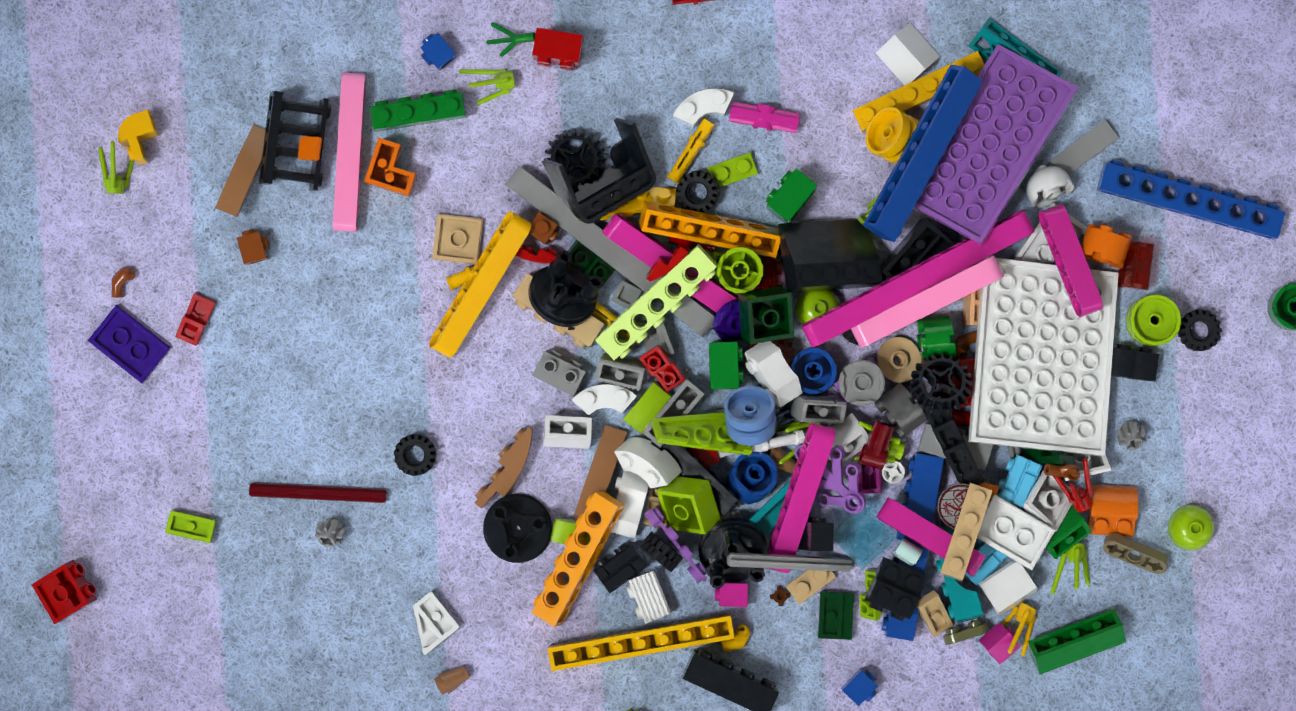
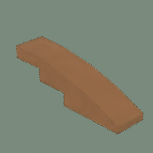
M255 125L252 126L215 207L216 209L236 217L239 216L246 196L248 197L261 168L265 129Z
M605 425L574 516L579 517L582 513L584 514L587 508V499L592 493L607 492L618 460L614 451L624 443L626 431ZM598 512L595 513V521L597 520Z

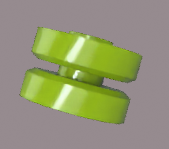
M1150 295L1141 297L1133 302L1127 310L1125 318L1126 330L1131 338L1139 344L1146 346L1165 344L1172 340L1179 332L1181 325L1180 311L1176 304L1165 296ZM1152 316L1157 318L1156 324L1151 323L1150 319Z

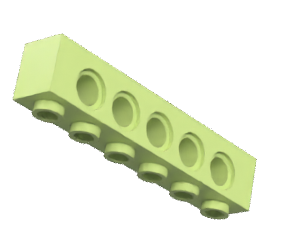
M699 244L696 245L677 266L661 277L602 331L595 341L613 360L618 356L621 359L624 358L632 350L629 346L635 341L639 344L648 336L646 331L652 325L655 328L658 327L665 320L663 315L669 310L673 313L682 305L680 300L686 294L690 297L700 288L697 284L703 279L707 282L716 274L714 269L717 267V263ZM694 267L698 270L699 274L696 278H689L686 275V269ZM678 283L681 286V292L678 294L671 293L668 287L669 284ZM655 298L661 299L664 302V307L662 309H655L652 306V300ZM637 314L645 315L647 323L643 325L636 323L635 316ZM621 329L627 330L630 333V338L628 340L620 339L618 331Z

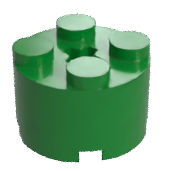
M1296 283L1277 288L1268 300L1267 312L1271 321L1284 330H1296V311H1291L1290 303H1296Z
M943 315L917 320V331L921 333L916 335L918 348L923 350L921 352V360L924 357L930 360V356L933 353L936 355V358H939L942 352L944 353V358L948 359L949 355L952 354L953 360H956V346L953 343L952 335H954L950 316Z

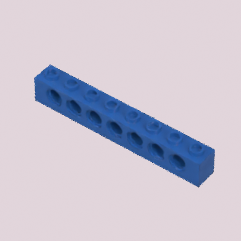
M1111 160L1110 163L1107 162L1103 165L1096 191L1272 240L1279 237L1285 212L1279 210L1280 206L1266 203V206L1257 204L1258 200L1244 197L1243 200L1237 199L1234 193L1222 191L1219 194L1212 192L1213 188L1205 185H1199V188L1190 186L1191 182L1184 179H1177V182L1168 179L1169 176L1157 172H1155V175L1147 174L1144 168L1133 166L1132 169L1123 167L1124 163ZM1122 174L1129 177L1130 183L1127 187L1119 183V177ZM1143 181L1151 183L1152 190L1150 193L1142 190L1141 184ZM1165 187L1173 189L1174 196L1172 199H1167L1164 196L1163 191ZM1188 193L1195 195L1196 203L1194 205H1189L1186 202V195ZM1210 199H1214L1218 203L1216 212L1211 211L1208 207ZM1233 205L1240 208L1241 213L1238 218L1231 215L1230 210ZM1255 211L1260 212L1263 216L1260 224L1255 223L1253 220Z

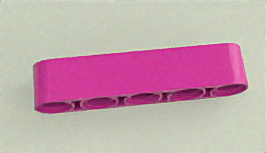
M1059 204L1039 211L1040 225L1077 316L1083 317L1102 310L1101 296L1064 205Z
M888 497L876 518L942 559H945L952 535ZM973 548L965 573L974 577L986 556Z

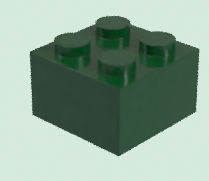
M782 286L738 293L742 339L751 345L794 337L790 291Z

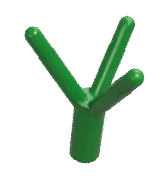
M492 22V27L510 37L487 40L486 44L512 42L500 53V56L503 57L518 43L534 42L536 34L535 32L515 34Z

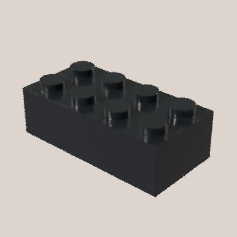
M699 649L698 652L693 650L682 674V679L751 711L772 710L779 695L776 683L766 678H763L762 681L755 679L753 672L744 668L738 671L733 668V663L721 658L718 662L712 659L713 656L710 652Z

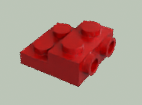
M75 560L63 564L31 584L54 625L97 600L95 586L87 582L84 577V567L80 563H76Z

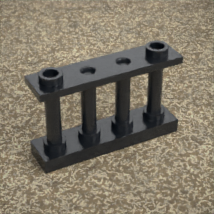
M280 91L270 92L259 184L271 185L273 180L283 179L310 183L309 191H318V187H321L323 180L320 167L326 118L329 119L331 114V105H328L329 99H320L319 105L286 101V98H283V92ZM290 110L317 114V127L310 128L283 124V121H280L281 112ZM288 133L308 137H321L320 160L312 161L311 174L278 170L277 167H274L275 157L298 158L299 149L281 147L280 144H277L278 135Z

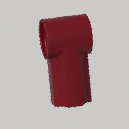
M874 420L867 444L863 445L860 453V464L880 470L883 469L888 455L887 447L894 429L892 425Z

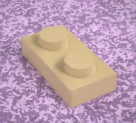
M806 570L787 584L786 588L800 605L835 579L836 576L832 571Z
M934 590L918 600L916 606L930 634L934 638L953 626L939 595Z

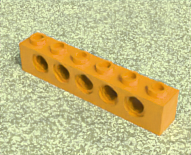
M644 201L639 219L641 231L729 249L745 247L756 254L776 258L780 245L779 229L776 227Z
M604 491L592 493L587 499V508L584 514L582 513L576 520L575 525L577 527L574 533L570 534L566 539V548L563 554L561 553L556 558L554 563L556 567L553 573L547 576L544 581L545 588L542 594L540 593L533 602L535 607L532 613L553 627L563 625L626 506ZM596 512L601 515L600 523L595 521L594 516ZM585 532L590 535L591 540L589 544L584 540ZM575 552L580 556L579 563L574 561L573 556ZM564 572L569 575L568 583L563 580ZM554 592L559 597L558 603H555L552 598Z

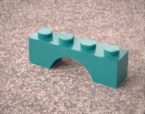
M947 527L942 529L953 535V528ZM939 557V560L936 561L939 574L944 562V559H942L941 557ZM944 576L945 582L942 583L945 597L949 596L951 605H948V611L951 619L955 618L957 623L985 617L979 593L961 587L956 579Z

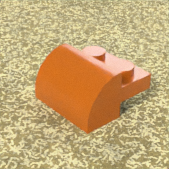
M1091 484L1094 496L1091 497L1093 505L1089 509L1087 521L1092 531L1091 534L1108 535L1116 533L1122 536H1134L1135 522L1138 519L1137 488Z

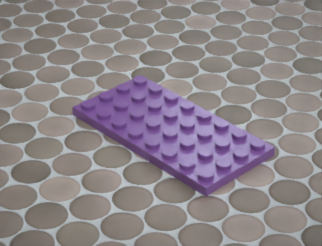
M997 44L977 76L983 81L979 91L969 105L967 114L962 118L957 127L956 134L951 138L945 154L939 160L934 174L928 180L923 194L914 206L920 212L981 246L1078 92L1077 86Z

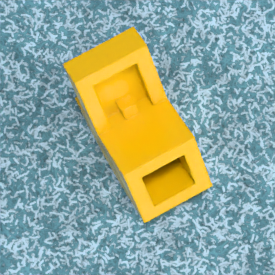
M147 109L130 115L122 122L118 131V141L123 147H127L131 161L134 160L139 166L148 163L142 141L159 135L153 116Z

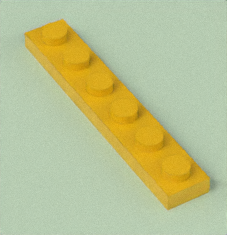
M978 51L852 110L862 132L867 130L875 114L884 108L894 107L907 112L930 101L950 65L964 66L978 76L984 67Z

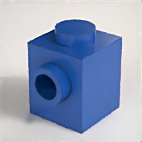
M439 33L435 36L430 34L422 41L423 45L420 48L424 53L421 54V57L429 66L433 63L439 71L457 57Z
M859 669L843 685L841 690L860 706L864 700L869 702L877 694L875 689L878 686L874 683L877 678L868 669L865 672Z

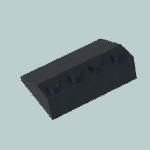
M857 219L778 224L786 289L791 293L867 288L883 282L880 258L870 232Z

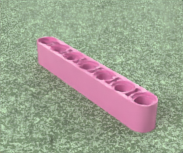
M343 72L341 78L333 231L357 232L358 229L356 227V218H358L359 213L357 201L358 195H360L359 172H361L362 162L360 150L363 145V103H365L366 89H364L366 74Z
M993 255L851 328V331L859 347L863 348L1004 277V274Z

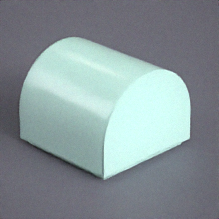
M902 538L892 554L911 566L916 564L923 550Z

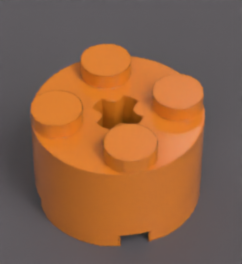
M1088 224L1081 248L1087 260L1109 264V267L1122 269L1132 236L1121 232L1119 234L1113 233V228L1100 225L1098 227Z

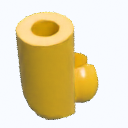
M741 624L737 627L734 635L735 639L721 641L724 652L745 647L751 635L747 625Z

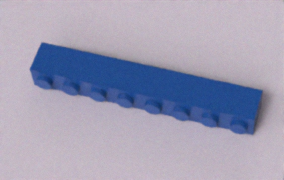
M950 65L863 223L864 227L879 238L895 242L900 236L902 228L908 217L911 216L919 197L923 194L928 180L934 174L939 160L945 154L951 138L956 134L957 127L962 118L967 114L968 107L973 98L977 95L983 81L966 67Z
M915 453L914 458H909L908 471L912 472L910 480H906L904 494H908L907 502L902 503V505L933 523L944 458ZM897 531L896 539L901 540L904 538L923 551L914 565L910 566L894 555L893 561L925 575L929 550ZM922 588L918 595L919 600L921 599ZM917 606L910 620L904 617L903 621L891 617V611L888 610V616L883 617L881 630L885 631L884 635L886 637L914 641L919 611Z

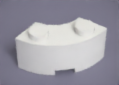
M706 89L696 92L678 106L673 114V119L694 128L696 123L705 116L714 114L724 116L734 93L724 89Z
M771 341L758 343L744 352L747 359L745 363L746 368L752 375L754 374L761 387L769 391L774 397V402L780 408L802 394L798 376L786 363L780 348Z
M603 384L583 390L572 401L588 415L602 408H611L623 413L637 396L623 387Z
M628 438L614 451L623 470L639 475L647 482L650 488L667 486L682 472L676 460L665 449L663 451L652 445V441L644 438Z
M624 471L622 477H617L614 490L618 491L617 500L626 506L611 533L635 539L649 485L643 478L633 472Z

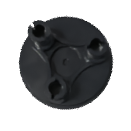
M565 250L559 251L556 259L549 266L540 269L533 276L529 284L528 295L532 307L544 320L561 327H575L583 324L591 317L596 307L598 291L603 286V281L598 276L588 278L579 269L568 265L572 260V256Z
M510 494L500 498L489 508L483 523V534L488 547L496 556L508 562L523 563L535 559L546 549L551 539L552 521L545 506L534 497L525 494Z
M727 518L718 521L706 535L702 534L698 545L699 559L702 566L708 572L710 585L713 588H721L725 581L736 582L750 578L754 582H761L764 579V568L730 567L727 565V555L730 553L768 554L766 537L756 524L741 518Z

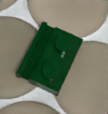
M820 592L818 638L852 640L854 593Z

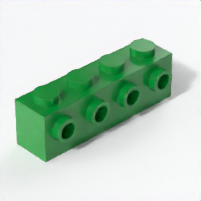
M457 90L443 91L441 96L434 97V93L420 95L421 99L412 100L411 97H402L397 99L398 102L390 104L388 100L377 101L375 106L370 107L373 130L379 132L466 118L463 95L461 92L457 93Z
M1115 609L1029 640L1028 645L1033 662L1041 675L1126 643L1123 625Z

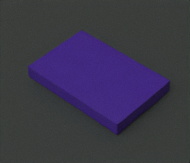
M115 305L88 339V342L141 384H143L171 348L118 305Z

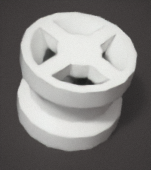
M895 461V463L886 462L881 470V475L886 482L894 484L904 478L905 469L898 461Z

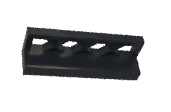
M664 444L659 449L661 451L665 449L676 460L682 470L680 474L683 477L709 480L717 509L723 515H726L740 500L730 487L688 447Z

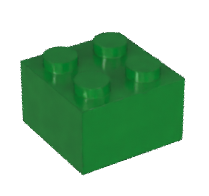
M796 168L793 172L788 170L781 179L780 184L782 186L779 190L774 188L766 198V209L784 223H790L817 190L818 186Z
M738 342L709 343L710 390L738 389L739 384H743V370H738V361H742V347H738Z

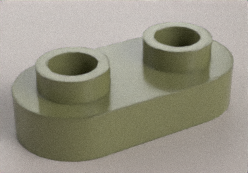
M981 619L968 622L969 627L960 629L959 626L947 629V634L943 635L945 645L954 644L989 632L987 622H982Z

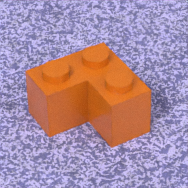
M378 137L364 180L366 184L410 198L417 175L396 168L403 148L400 144Z

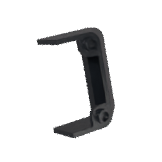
M620 118L614 119L622 140L611 148L610 157L613 165L600 172L599 178L593 176V183L587 180L584 185L581 183L577 186L575 179L566 174L562 164L547 159L542 161L556 195L579 221L591 224L654 186L656 174L637 127L633 122Z

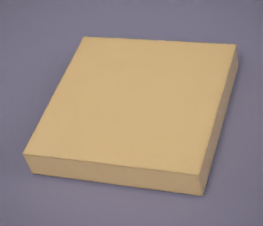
M437 213L432 259L475 265L479 259L483 219Z

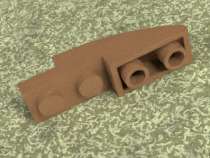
M522 427L513 437L516 439V442L511 447L506 445L498 454L501 457L498 462L505 468L503 470L498 468L490 477L493 482L488 488L483 486L475 494V497L478 499L474 503L481 509L496 492L505 497L520 476L532 442L533 429L530 427L526 430Z

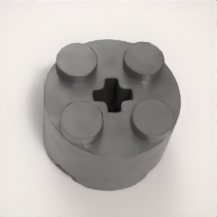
M901 383L895 385L874 402L876 408L881 413L884 412L882 417L886 423L895 426L894 431L901 439L927 419L918 403H915L912 395Z

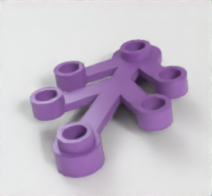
M800 444L795 449L797 459L803 444ZM836 445L830 452L832 471L827 466L825 467L822 475L825 479H821L818 488L837 490L841 496H832L830 492L823 491L818 495L817 501L823 507L828 505L843 506L847 512L857 514L863 511L866 506V500L858 488V475L861 473V466L856 462H852L846 467L845 472L849 476L848 489L843 483L842 458L845 456V449L840 445ZM835 450L839 451L840 456L835 454ZM851 467L855 468L856 473L851 471ZM823 496L827 497L828 502L823 500Z
M657 507L653 510L650 508L645 512L644 515L653 527L656 528L660 525L691 566L687 570L697 583L702 580L706 581L705 575L708 572L700 562L697 564L693 562L691 557L694 555L685 543L682 545L676 540L679 538L678 533L671 526L666 528L661 520L664 519V516Z

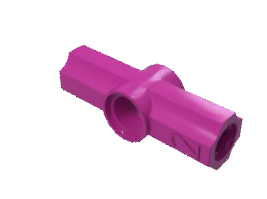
M733 101L729 116V122L751 125L756 129L758 127L765 128L767 131L779 130L796 134L800 119V113L777 110L776 107L756 104L755 106Z

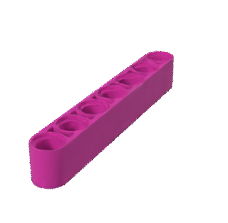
M618 213L613 215L602 231L606 237L650 267L654 265L659 256L668 261L674 252L646 232L641 231L639 227ZM694 267L686 269V275L689 278H696L699 274L698 270ZM710 278L707 282L703 279L697 284L700 288L692 295L716 313L724 304L738 299L736 294L727 290L713 278Z
M814 423L809 425L768 546V554L796 555L834 443V428ZM765 568V569L774 570V571H779V572H783V573H789L790 570H791V569Z

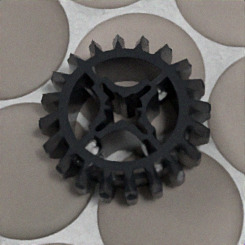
M572 129V136H568L567 130H564L563 135L565 138L563 139L558 134L555 135L558 143L549 142L553 151L546 149L545 153L551 155V158L545 159L556 162L558 152L567 160V164L564 167L567 175L571 174L574 169H581L587 172V175L575 179L576 184L582 183L584 185L587 180L593 183V176L600 177V174L596 171L597 169L605 170V167L599 165V162H605L606 157H599L598 154H602L605 150L604 148L596 149L600 141L596 140L592 143L591 140L594 137L592 133L589 134L587 139L584 138L585 130H581L580 136H576V129ZM568 142H582L581 146L575 151H569L562 147ZM588 147L594 154L593 167L583 160V155ZM579 154L581 164L576 165L575 163V166L571 165L570 167L571 160L569 156Z
M942 352L939 358H936V355L933 353L930 356V360L924 357L922 364H916V370L911 373L913 379L910 380L909 385L913 387L911 394L917 395L915 402L923 401L922 409L929 406L930 413H933L934 409H938L939 415H942L943 410L946 409L950 415L953 408L958 411L961 409V404L965 405L968 399L966 397H970L972 394L970 389L973 387V382L969 381L972 378V374L966 373L968 370L967 365L960 367L961 359H957L954 362L952 354L947 359L944 358V353ZM936 369H943V370H945V371H944V372H937V371H935V370H936ZM953 375L959 381L960 390H957L951 382ZM923 377L932 386L930 393L924 388ZM946 380V383H945V384H942L941 386H938V388L936 389L937 383L940 384V383H942V382H944V381ZM941 395H944V396H946V397H948V398L941 399V398H937V397H938V396H941Z

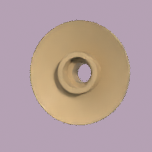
M903 337L888 339L880 346L877 353L878 367L884 373L886 379L895 383H904L913 379L911 377L912 371L916 370L915 366L917 363L921 364V355L917 346L909 339ZM894 357L899 358L900 363L898 365L894 364Z

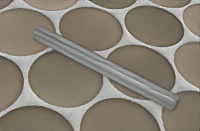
M730 553L727 555V565L730 567L849 572L853 568L850 558Z

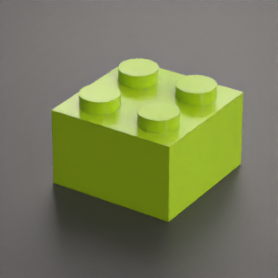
M677 476L667 486H661L656 490L668 528L671 526L673 530L706 535L721 520L709 480Z

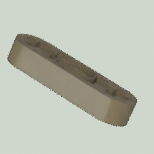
M1111 533L1105 537L1103 550L1108 555L1154 574H1162L1166 571L1168 557L1163 552L1120 534ZM1137 551L1141 556H1134L1130 552Z

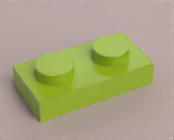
M750 152L707 167L708 172L711 173L710 176L717 179L716 183L719 184L720 188L758 174Z
M170 510L165 533L212 543L217 520Z

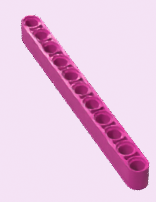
M1025 210L1016 212L997 222L982 246L966 238L811 319L801 327L811 347H816L1029 236L1034 232L1033 226Z

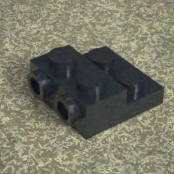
M883 557L865 600L869 601V607L882 612L883 608L891 611V617L903 621L904 617L910 620L919 600L918 595L927 576Z

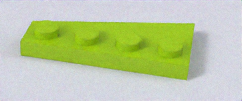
M724 412L654 418L652 421L657 443L750 455L752 453L751 446L734 442L728 436Z

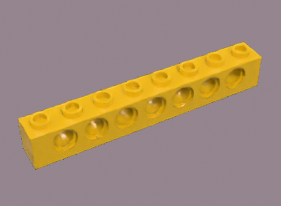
M727 614L548 646L547 650L551 671L725 641L735 639L731 615Z

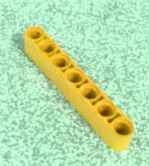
M512 211L505 215L433 333L429 342L430 348L449 358L454 356L530 232L532 225L530 221Z

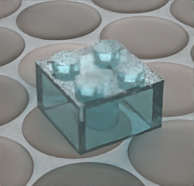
M865 507L860 513H852L834 530L833 541L863 571L896 538Z

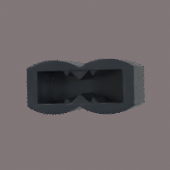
M1117 344V348H1113L1111 376L1156 382L1159 354L1153 353L1154 349L1140 347V351L1131 350L1130 345Z

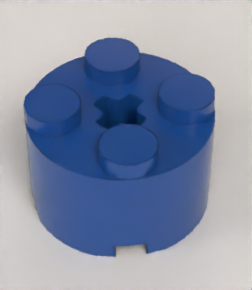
M808 348L802 350L795 355L790 363L791 370L799 378L803 393H822L829 389L836 379V364L831 355L823 349ZM815 365V369L819 371V374H815L811 378L807 368Z
M752 452L750 455L741 454L729 469L726 484L740 498V501L749 505L762 501L777 483V466L774 460L763 452Z

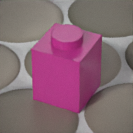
M725 582L721 588H715V601H719V606L747 607L748 583Z
M1000 622L978 640L999 665L1021 647L1016 643L1012 653H1008L1015 632L1010 627L1005 629Z

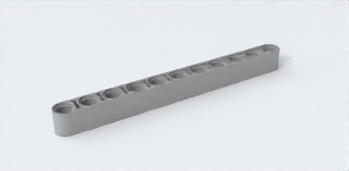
M518 166L505 183L508 188L512 189L539 212L558 224L560 228L568 232L574 239L585 245L591 252L607 262L608 265L617 272H620L626 279L644 292L660 279L648 281L646 274L651 269L650 266L602 233L603 230L594 223H581L554 192ZM669 284L668 287L671 293L678 294L681 292L675 285ZM685 295L680 300L682 305L672 314L676 315L691 329L698 332L699 335L705 337L713 326L715 316L688 295ZM654 299L664 307V302L661 299Z

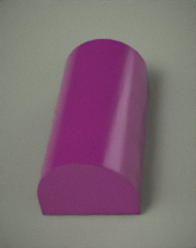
M857 461L861 466V473L858 475L859 492L861 494L882 493L881 470L860 464Z

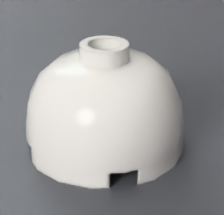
M1041 165L1034 169V173L1028 179L1026 186L1027 196L1032 207L1036 204L1038 208L1059 201L1053 199L1065 192L1068 196L1074 189L1071 178L1063 169L1056 166L1046 167V165Z

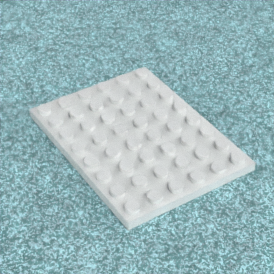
M996 258L1004 277L980 289L968 442L1105 456L1118 273L1090 269L1101 296L1103 308L1097 312L1079 317L1073 309L1057 265Z

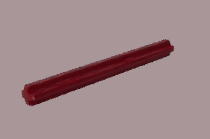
M251 483L249 486V495L251 497L385 503L387 499V492L384 489Z

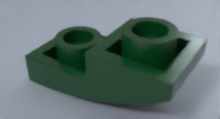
M577 240L568 250L572 256L569 264L582 271L588 278L591 276L600 277L603 281L602 285L606 283L615 271L614 268Z
M1022 450L1024 456L1036 462L1055 465L1074 464V456L1064 455V451Z

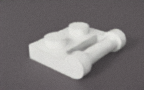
M785 430L776 431L775 436H772L770 440L751 447L752 451L764 452L781 446L803 444L805 436L802 430H797L793 433H786Z

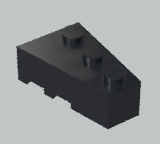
M921 218L881 264L882 276L888 280L955 244L928 219Z

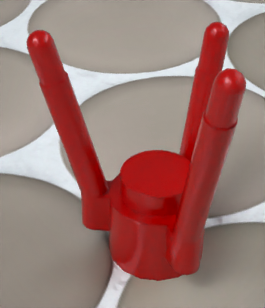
M1086 458L1083 459L1085 490L1082 487L1075 488L1074 484L1071 483L1069 487L1072 492H1070L1060 477L1053 476L1066 494L1069 502L1073 503L1077 512L1087 511L1093 505L1091 497L1094 496V493L1091 489L1089 466Z

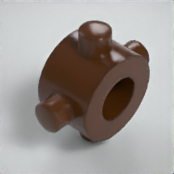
M777 586V590L773 595H770V599H774L779 606H783L786 599L790 598V593L782 590L781 586Z

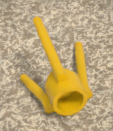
M1022 602L1019 607L1015 606L1012 609L1011 613L1001 624L1005 628L1014 616H1016L1015 621L1020 623L1009 646V654L1012 653L1024 625H1028L1021 655L1025 656L1032 628L1037 619L1035 617L1037 610Z

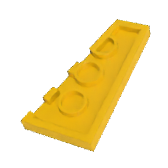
M652 187L650 190L600 218V220H608L615 213L623 215L624 218L633 217V214L641 213L644 201L675 207L676 188Z

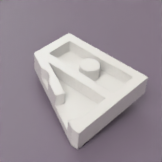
M432 591L413 605L424 655L460 628L459 624Z

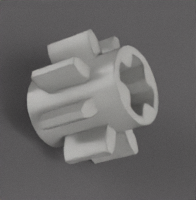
M1126 422L1117 430L1119 445H1125L1128 450H1136L1143 445V442H1146L1144 426L1138 427L1137 422Z
M329 518L326 519L325 523L319 521L315 537H319L318 541L321 545L333 547L335 542L341 544L345 529L341 528L342 524L338 520Z

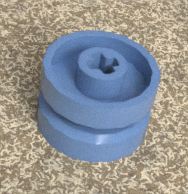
M746 386L732 391L726 397L724 402L726 429L728 436L734 442L747 446L759 445L770 440L775 434L777 428L774 397L769 391L761 387Z

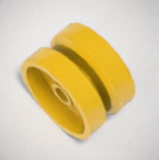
M894 107L882 109L875 114L866 130L865 142L867 149L872 154L896 165L919 120L906 115L905 112Z

